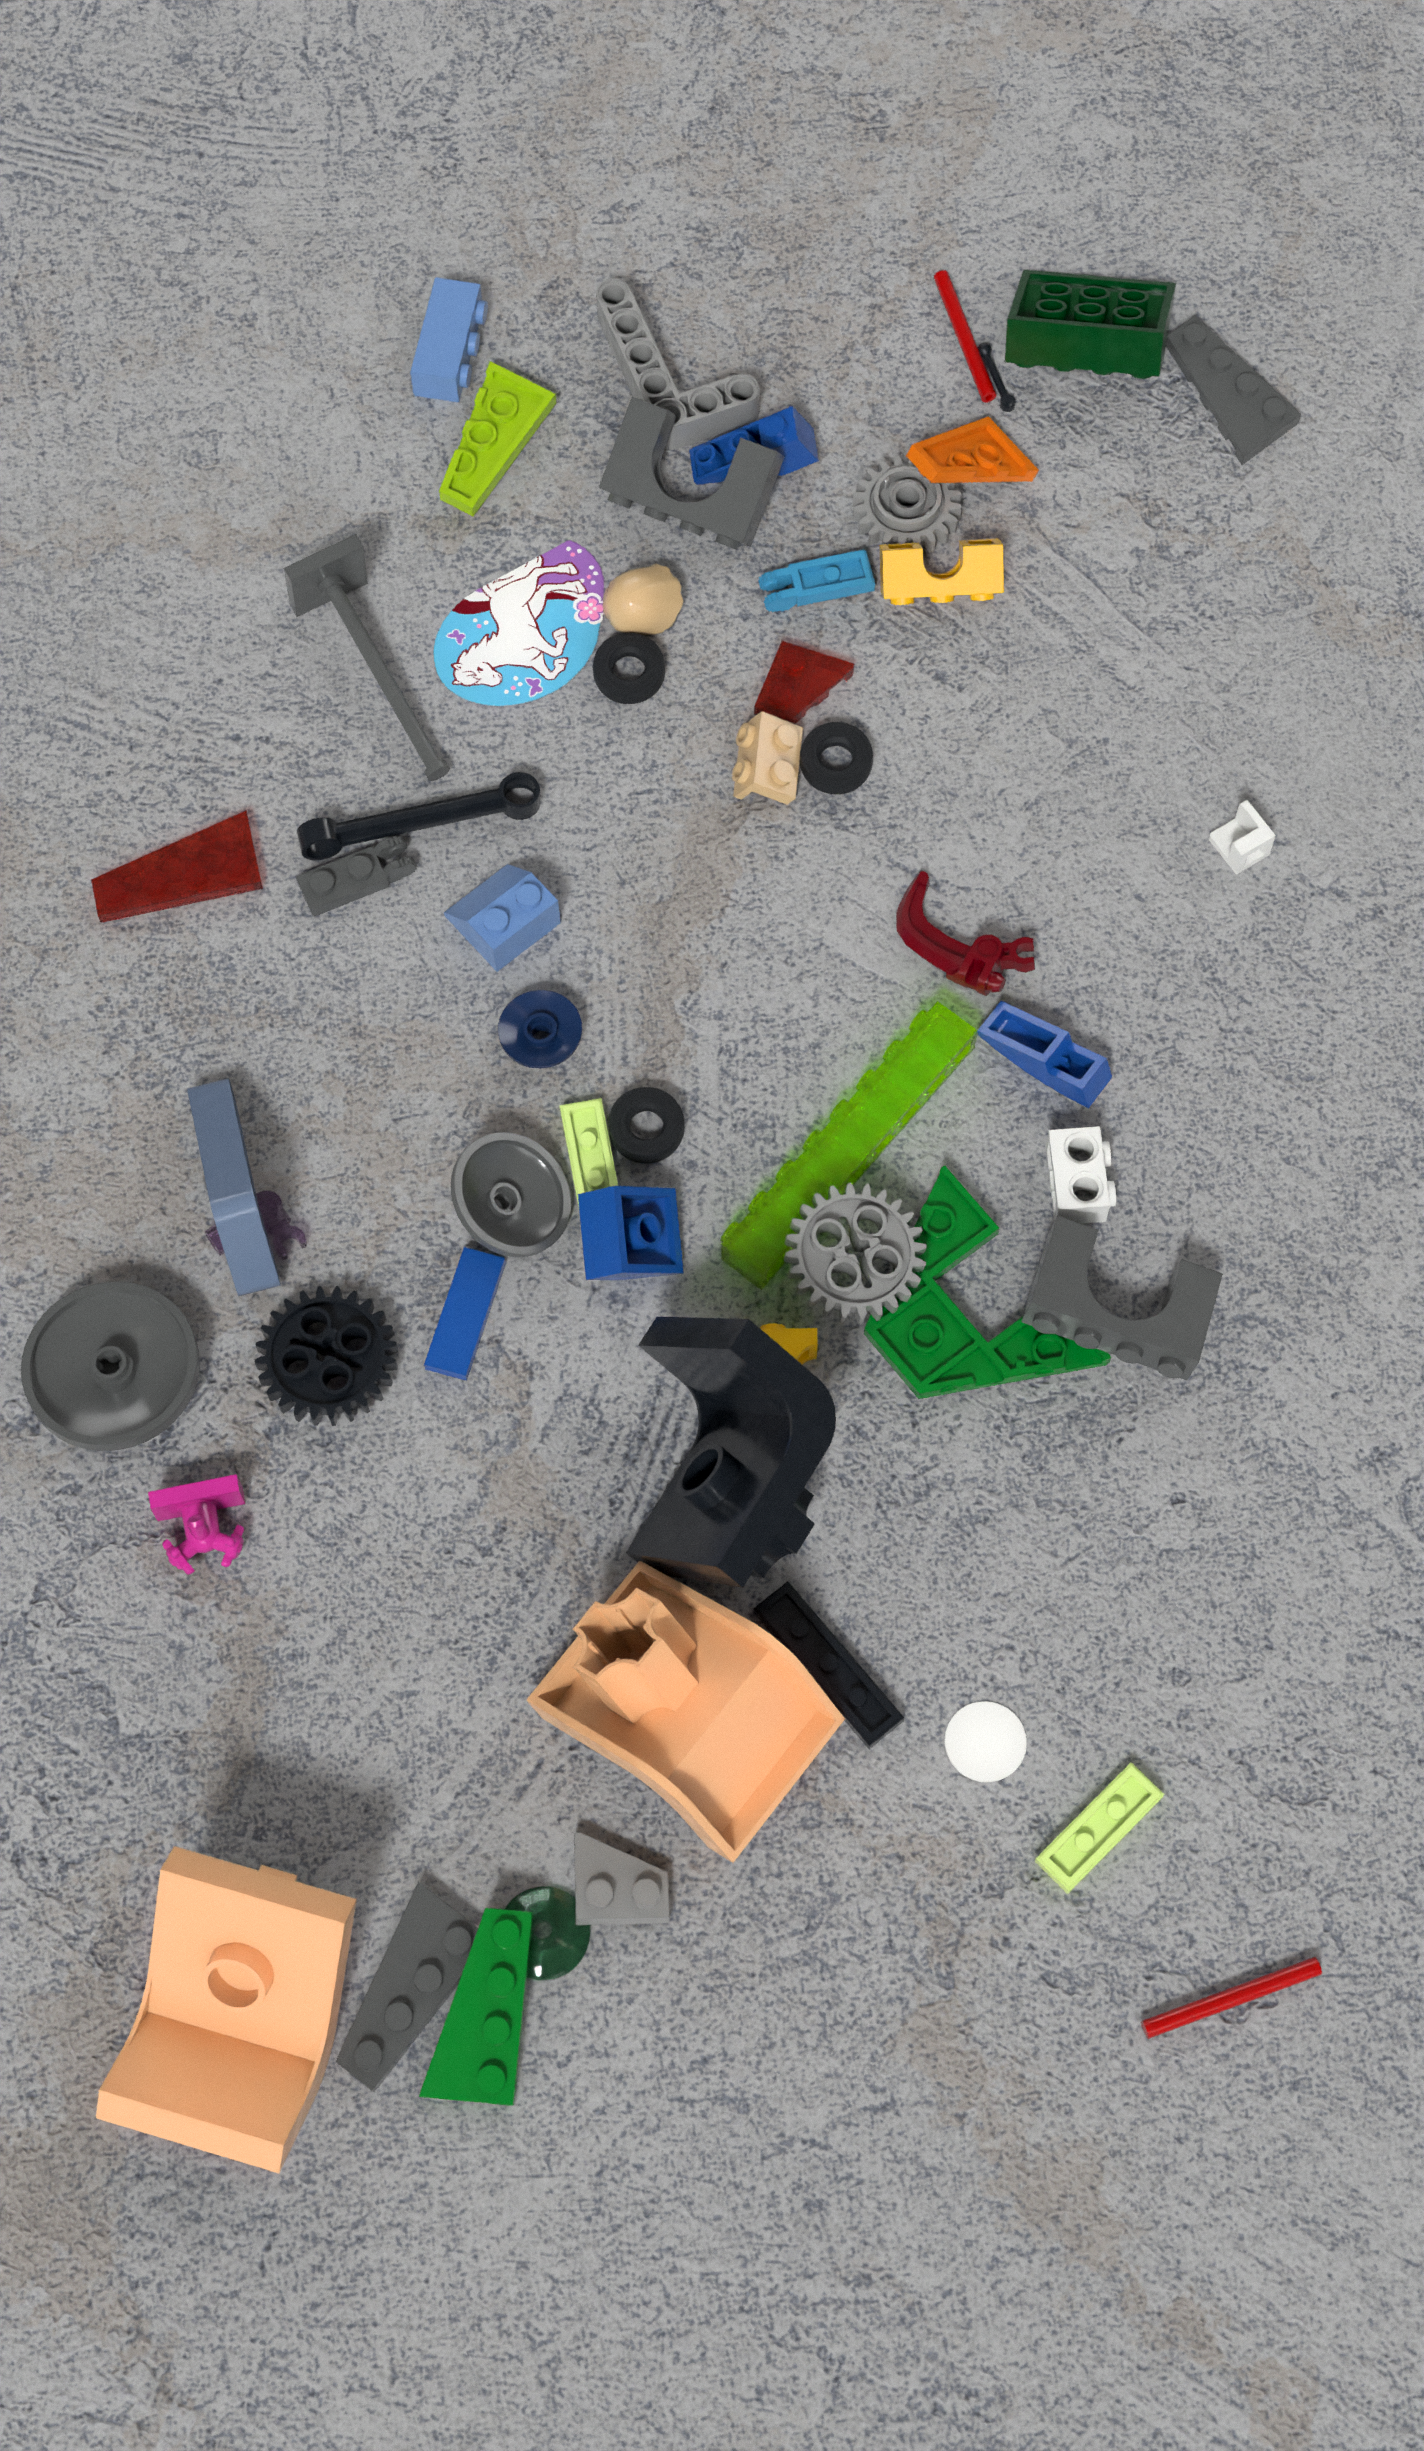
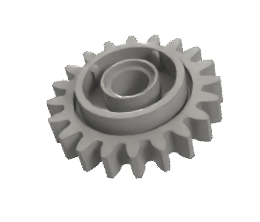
M895 455L894 466H889L881 459L879 460V472L867 468L866 480L858 479L857 491L853 493V521L859 522V534L869 533L868 544L870 546L879 541H882L883 544L920 543L921 546H925L930 552H934L936 540L946 544L949 532H956L957 522L961 517L962 505H960L961 491L955 490V483H931L918 471V468L910 460L907 464H903L899 455Z

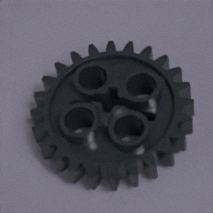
M318 1286L316 1298L310 1299L302 1290L300 1291V1304L295 1305L287 1298L284 1300L287 1310L284 1315L277 1311H271L270 1314L276 1324L274 1327L269 1325L261 1326V1331L268 1340L258 1341L255 1344L257 1351L264 1355L254 1359L257 1369L264 1371L258 1376L261 1386H270L266 1391L270 1401L281 1398L278 1406L283 1414L294 1406V1416L298 1422L307 1413H310L314 1426H318L322 1415H328L331 1425L336 1426L338 1414L344 1413L347 1419L352 1422L354 1421V1408L358 1406L362 1411L369 1413L370 1409L367 1399L371 1397L382 1401V1392L378 1386H392L393 1384L391 1376L385 1372L398 1369L396 1359L390 1357V1355L398 1353L397 1343L389 1341L395 1335L392 1325L383 1326L387 1320L383 1310L372 1314L374 1304L370 1298L359 1305V1296L355 1290L349 1294L347 1299H343L340 1286L335 1287L331 1297H326L322 1287ZM320 1322L327 1325L326 1329L318 1335L306 1333L307 1328L313 1323ZM361 1338L366 1340V1344L360 1350L350 1351L345 1348L352 1339ZM297 1340L304 1343L306 1347L301 1345H291V1343ZM330 1351H334L335 1357L327 1355ZM318 1354L326 1356L323 1361H320ZM302 1360L308 1363L306 1369L300 1373L293 1374L287 1371L290 1364L295 1361ZM348 1365L362 1366V1370L355 1371L350 1369ZM343 1376L348 1379L346 1385L340 1389L333 1390L327 1387V1383L334 1377Z

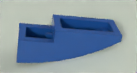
M1000 1001L977 1030L979 1037L1019 1068L1048 1087L1087 1108L1092 1105L1112 1079L1107 1058L1073 1043L1068 1031L1006 1002Z

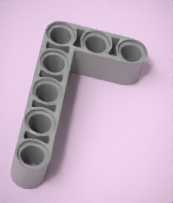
M609 278L597 286L598 322L632 396L677 415L664 450H676L755 422L759 415L760 388L759 383L754 377L747 374H736L679 393L628 284L618 278Z

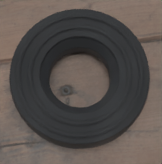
M638 633L614 635L604 641L595 653L593 660L595 683L601 693L612 701L622 704L643 702L655 695L663 683L665 677L664 656L658 645L644 635ZM624 657H635L644 664L645 669L640 677L634 680H624L614 673L615 663Z
M843 722L825 723L814 728L804 739L800 750V767L805 779L815 789L828 794H845L856 790L867 780L873 765V750L867 736L857 727ZM832 746L843 747L850 752L852 762L842 770L828 769L820 759L823 751Z
M639 1087L624 1093L616 1100L609 1113L608 1132L612 1144L622 1156L637 1163H655L666 1159L676 1151L684 1135V1115L681 1107L670 1094L658 1088ZM644 1111L657 1114L663 1122L661 1132L651 1139H641L635 1136L629 1126L636 1114Z

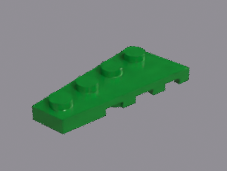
M485 1908L419 2097L515 2105L534 1912Z

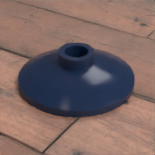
M548 990L529 991L514 998L504 1008L498 1022L499 1041L505 1053L518 1064L538 1069L553 1067L567 1060L577 1049L582 1037L581 1017L574 1004L563 995ZM539 1031L548 1033V1037L539 1040L533 1036Z

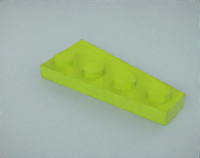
M491 361L486 369V378L482 388L479 387L475 397V406L470 419L466 420L462 430V439L459 447L453 453L439 489L440 500L471 516L476 514L556 405L555 393Z

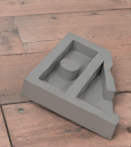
M574 1833L576 1925L669 1923L668 1872L588 1835Z

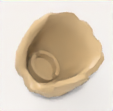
M653 564L648 567L623 572L610 581L608 588L605 589L602 607L605 617L610 620L611 625L616 631L655 635L673 626L684 601L681 595L680 582L671 574L670 569L667 566Z

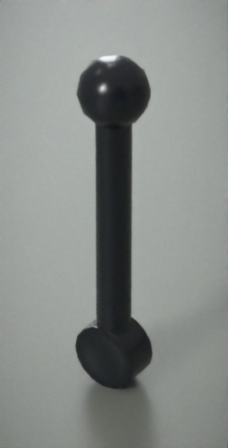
M986 342L978 345V350L981 357L984 358L1001 397L1000 408L1004 412H1011L1015 408L1016 400L1005 389L990 355L992 352L991 346Z

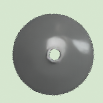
M510 1132L487 1134L466 1147L454 1165L451 1175V1196L457 1216L469 1234L489 1250L509 1257H528L549 1248L565 1231L571 1213V1194L567 1179L555 1158L532 1139ZM494 1199L501 1203L502 1209L497 1206Z

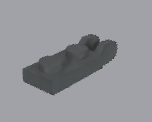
M399 835L382 840L374 848L372 846L296 876L298 886L312 916H318L388 888L390 883L412 875L417 869L413 857L405 856L399 860H394L384 869L380 864L402 854L407 849V843L403 836Z

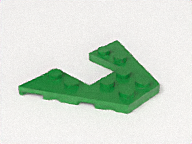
M945 1165L941 1167L939 1176L914 1226L922 1227L923 1230L920 1237L914 1240V1242L926 1244L924 1254L916 1256V1258L926 1262L925 1268L921 1272H913L921 1281L917 1288L906 1286L912 1294L908 1302L895 1297L899 1307L894 1314L882 1306L883 1314L881 1319L876 1321L870 1315L864 1328V1335L918 1399L1108 1365L1111 1361V1356L1107 1352L1096 1348H1083L1076 1344L1075 1341L1056 1334L1041 1333L1035 1330L1033 1326L1022 1323V1317L987 1342L935 1282L999 1233V1227L950 1170Z

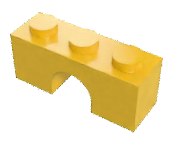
M999 538L959 540V558L956 565L951 570L940 574L932 573L924 567L923 548L920 543L879 545L881 594L884 599H890V603L893 605L913 604L916 597H930V602L946 603L954 601V595H970V600L985 601L994 599V593H1004L1003 544Z

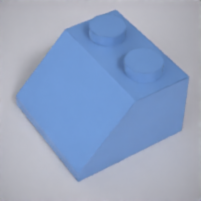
M509 864L505 865L444 912V916L496 972L561 923L559 903L554 895L532 872Z

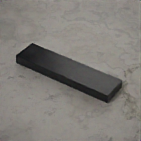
M788 1581L753 1608V1613L772 1636L790 1650L804 1665L843 1715L844 1721L868 1749H871L904 1722V1716Z

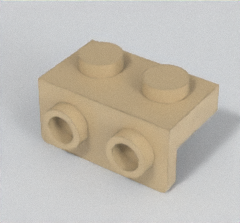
M762 711L750 721L744 723L736 737V744L739 748L737 763L732 772V780L735 782L733 797L742 800L751 792H755L786 805L795 800L803 727Z

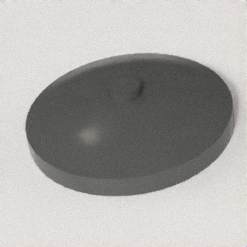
M131 1282L96 1283L64 1296L53 1304L35 1324L27 1339L22 1355L21 1380L23 1390L36 1417L59 1439L88 1450L115 1451L127 1449L158 1436L183 1413L197 1385L200 1369L199 1349L193 1330L185 1315L178 1306L162 1293L144 1285Z

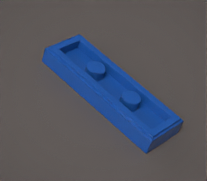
M466 1247L463 1248L424 1363L425 1370L467 1381L506 1265L504 1257Z

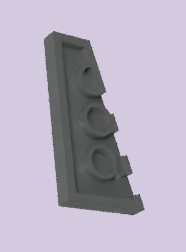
M1196 315L1168 334L1166 348L1187 381L1193 382L1200 393L1199 399L1206 410H1211L1219 423V431L1224 439H1229L1236 450L1235 456L1241 465L1299 424L1301 413Z

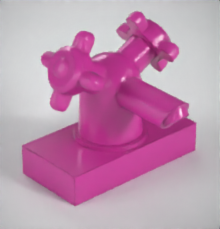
M237 1474L148 1492L150 1509L157 1521L182 1517L186 1539L177 1547L172 1545L168 1539L162 1543L170 1564L178 1570H183L188 1575L192 1574L195 1570L187 1561L197 1553H208L212 1550L224 1552L225 1554L221 1562V1566L229 1567L232 1560L240 1555L244 1542L242 1537L244 1532L243 1526L237 1524L231 1536L220 1533L217 1514L218 1509L245 1504L243 1487Z

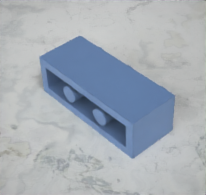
M435 277L410 371L414 396L459 403L463 387L469 388L472 375V366L469 362L471 356H477L480 334L477 330L479 324H485L488 312V302L482 300L480 284Z

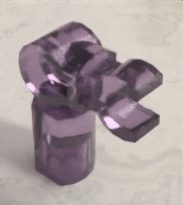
M270 1190L258 1192L256 1196L268 1236L273 1235L274 1249L278 1257L282 1260L288 1258L287 1251L282 1245L289 1238L297 1240L302 1249L307 1247L303 1231L296 1226L289 1225L291 1218L283 1208L280 1196ZM215 1224L204 1232L216 1253L221 1256L224 1254V1250Z

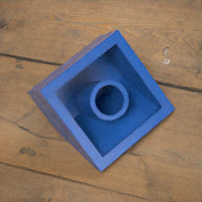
M611 1186L578 1194L586 1280H627L684 1273L675 1188Z

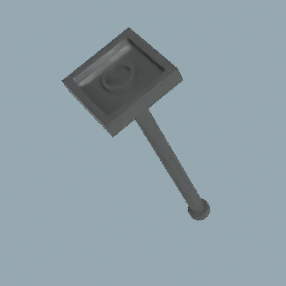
M357 534L285 567L284 573L289 604L296 617L332 601L426 766L424 773L428 780L435 781L445 776L450 770L447 762L440 760L346 595L368 584L364 547Z

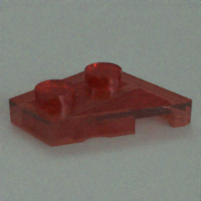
M781 641L754 705V715L762 711L796 724L806 715L809 708L818 706L829 696V691L843 679L848 681L852 678L855 664Z

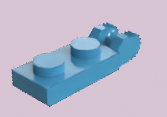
M866 550L788 564L786 568L765 572L758 579L760 588L767 592L784 589L790 583L792 585L791 589L767 595L764 600L765 608L772 613L789 610L796 604L797 606L875 591V581Z

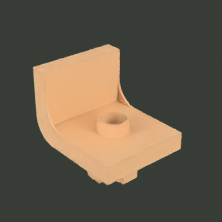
M641 1561L635 1565L605 1604L597 1601L594 1602L573 1628L578 1637L526 1699L542 1719L644 1782L678 1812L708 1848L732 1863L738 1858L845 1720L798 1658L771 1634L752 1621Z
M174 1846L160 1869L148 1976L142 2002L132 2030L99 2089L96 2118L280 2173L315 2100L330 2058L336 2033L357 1899L297 1882V1875L261 1865L259 1870H255Z

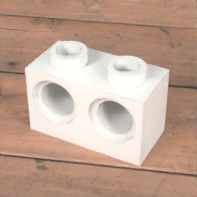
M1100 1126L1049 1130L1045 1150L1054 1221L1058 1215L1081 1224L1106 1222L1110 1207L1116 1206V1189L1114 1181H1107L1105 1167L1111 1166V1150L1109 1141H1102ZM1082 1151L1088 1155L1089 1159L1077 1161L1069 1153ZM1079 1190L1088 1191L1094 1196V1199L1090 1201L1080 1200L1074 1195V1192Z

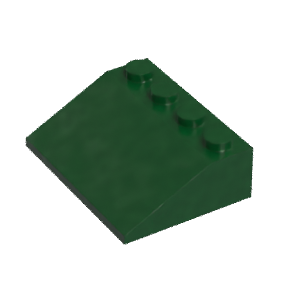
M1023 270L1007 318L1005 363H1015L1016 366L1021 368H1032L1036 365L1048 366L1062 372L1080 369L1091 370L1098 375L1123 373L1130 374L1138 379H1147L1152 376L1160 377L1176 283Z

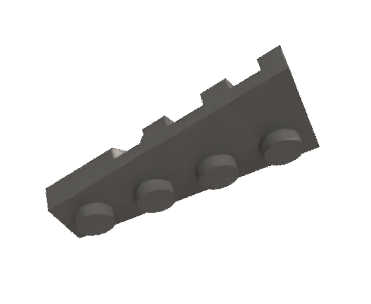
M419 1881L336 2059V2062L374 2093L458 1986L478 1927Z

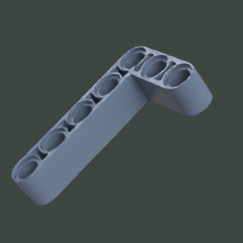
M226 1078L187 1088L209 1201L238 1297L281 1286L274 1255L257 1201L239 1113L230 1080Z

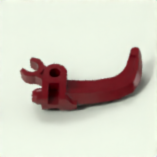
M920 871L906 890L897 909L896 930L910 949L932 965L946 972V979L965 988L969 987L976 990L979 994L988 996L990 992L996 993L1003 990L1006 979L1002 975L1004 969H1015L1025 973L1035 970L1034 957L1023 958L1018 956L1021 952H1034L1033 938L1021 937L1013 942L1002 943L997 936L988 934L978 937L972 946H969L947 936L930 924L923 912V903L930 884L929 876L925 871Z

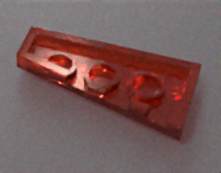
M246 810L91 879L97 914L101 923L263 889Z

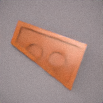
M989 416L914 443L906 455L918 468V471L931 483L1030 482L1034 480L1039 471Z

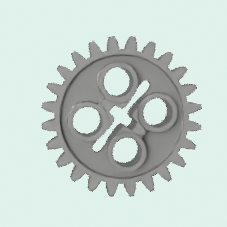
M850 1182L846 1186L844 1195H840L834 1185L830 1186L828 1200H825L818 1193L814 1194L812 1202L815 1209L802 1204L799 1213L804 1220L793 1218L790 1228L797 1234H788L786 1236L784 1244L794 1248V1250L785 1253L784 1262L796 1264V1266L789 1270L787 1277L788 1279L801 1278L802 1281L797 1286L796 1294L799 1295L808 1291L812 1294L808 1303L809 1308L819 1302L825 1304L823 1309V1317L825 1318L833 1309L839 1310L841 1323L845 1322L849 1312L855 1313L858 1324L863 1323L868 1311H870L876 1321H879L883 1314L882 1306L894 1314L899 1307L895 1297L908 1302L912 1294L906 1286L917 1288L921 1281L913 1272L923 1271L926 1265L925 1261L916 1258V1256L924 1254L926 1244L914 1242V1240L920 1237L923 1231L922 1227L909 1228L908 1225L914 1217L913 1211L900 1215L898 1210L902 1200L899 1198L889 1205L885 1202L887 1197V1190L885 1189L877 1197L871 1196L870 1184L864 1186L861 1194H856ZM844 1218L847 1221L849 1236L843 1225L839 1222V1219ZM863 1219L871 1220L877 1225L878 1232L866 1234L859 1229L857 1222ZM823 1232L831 1233L837 1239L838 1245L829 1248L822 1246L818 1242L816 1235ZM850 1239L855 1252L863 1251L860 1267L855 1254L847 1255ZM885 1259L891 1263L894 1272L890 1274L879 1273L873 1267L872 1261ZM861 1270L867 1281L871 1284L870 1288L864 1287L861 1280ZM835 1272H844L851 1277L853 1285L845 1288L839 1287L833 1282L831 1275Z

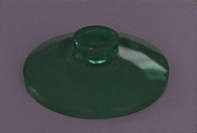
M534 1887L519 1893L506 1905L505 1910L534 1912L527 1978L537 1981L558 1979L571 1972L582 1961L589 1946L590 1925H576L575 1898L571 1894L555 1887ZM542 1922L548 1923L552 1927L550 1935L546 1938L536 1937L534 1928L537 1924Z

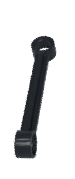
M515 772L507 775L501 781L499 788L339 823L330 818L311 819L301 824L297 829L301 853L308 860H324L338 854L343 846L501 812L512 819L525 820L534 816L539 810L540 786L532 775L524 772ZM515 788H525L534 794L533 799L525 804L511 803L505 796Z

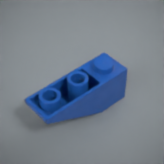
M793 406L689 449L693 481L696 485L724 482L740 438L770 448L785 456L778 476L786 475L819 461L814 428Z

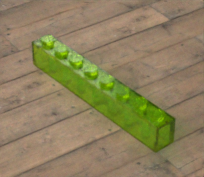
M939 1001L928 1012L923 1009L915 1016L909 1026L910 1032L902 1041L896 1039L890 1044L883 1055V1063L875 1071L869 1069L861 1077L856 1086L858 1091L849 1101L842 1099L835 1106L829 1116L831 1121L822 1131L816 1129L809 1135L803 1144V1153L795 1162L790 1159L780 1168L775 1177L777 1182L768 1192L762 1190L754 1197L748 1207L749 1213L740 1223L734 1221L724 1231L720 1239L722 1242L721 1260L760 1290L768 1284L786 1263L784 1262L785 1253L794 1250V1248L784 1243L788 1234H797L790 1228L792 1219L804 1220L799 1213L802 1204L815 1209L812 1202L814 1194L818 1193L825 1200H828L830 1186L834 1185L840 1195H844L848 1183L851 1182L854 1186L975 1048L978 1030Z

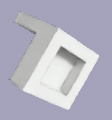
M1245 800L1239 804L1235 819L1211 832L1209 841L1237 875L1270 855L1276 835L1250 802Z

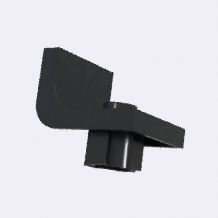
M656 1317L638 1346L689 1389L698 1410V1432L691 1450L626 1554L636 1562L641 1561L667 1576L743 1588L750 1576L764 1578L769 1569L779 1559L788 1554H797L815 1525L806 1516L808 1506L814 1495L804 1487L832 1442L836 1426L834 1402L823 1382L750 1319Z

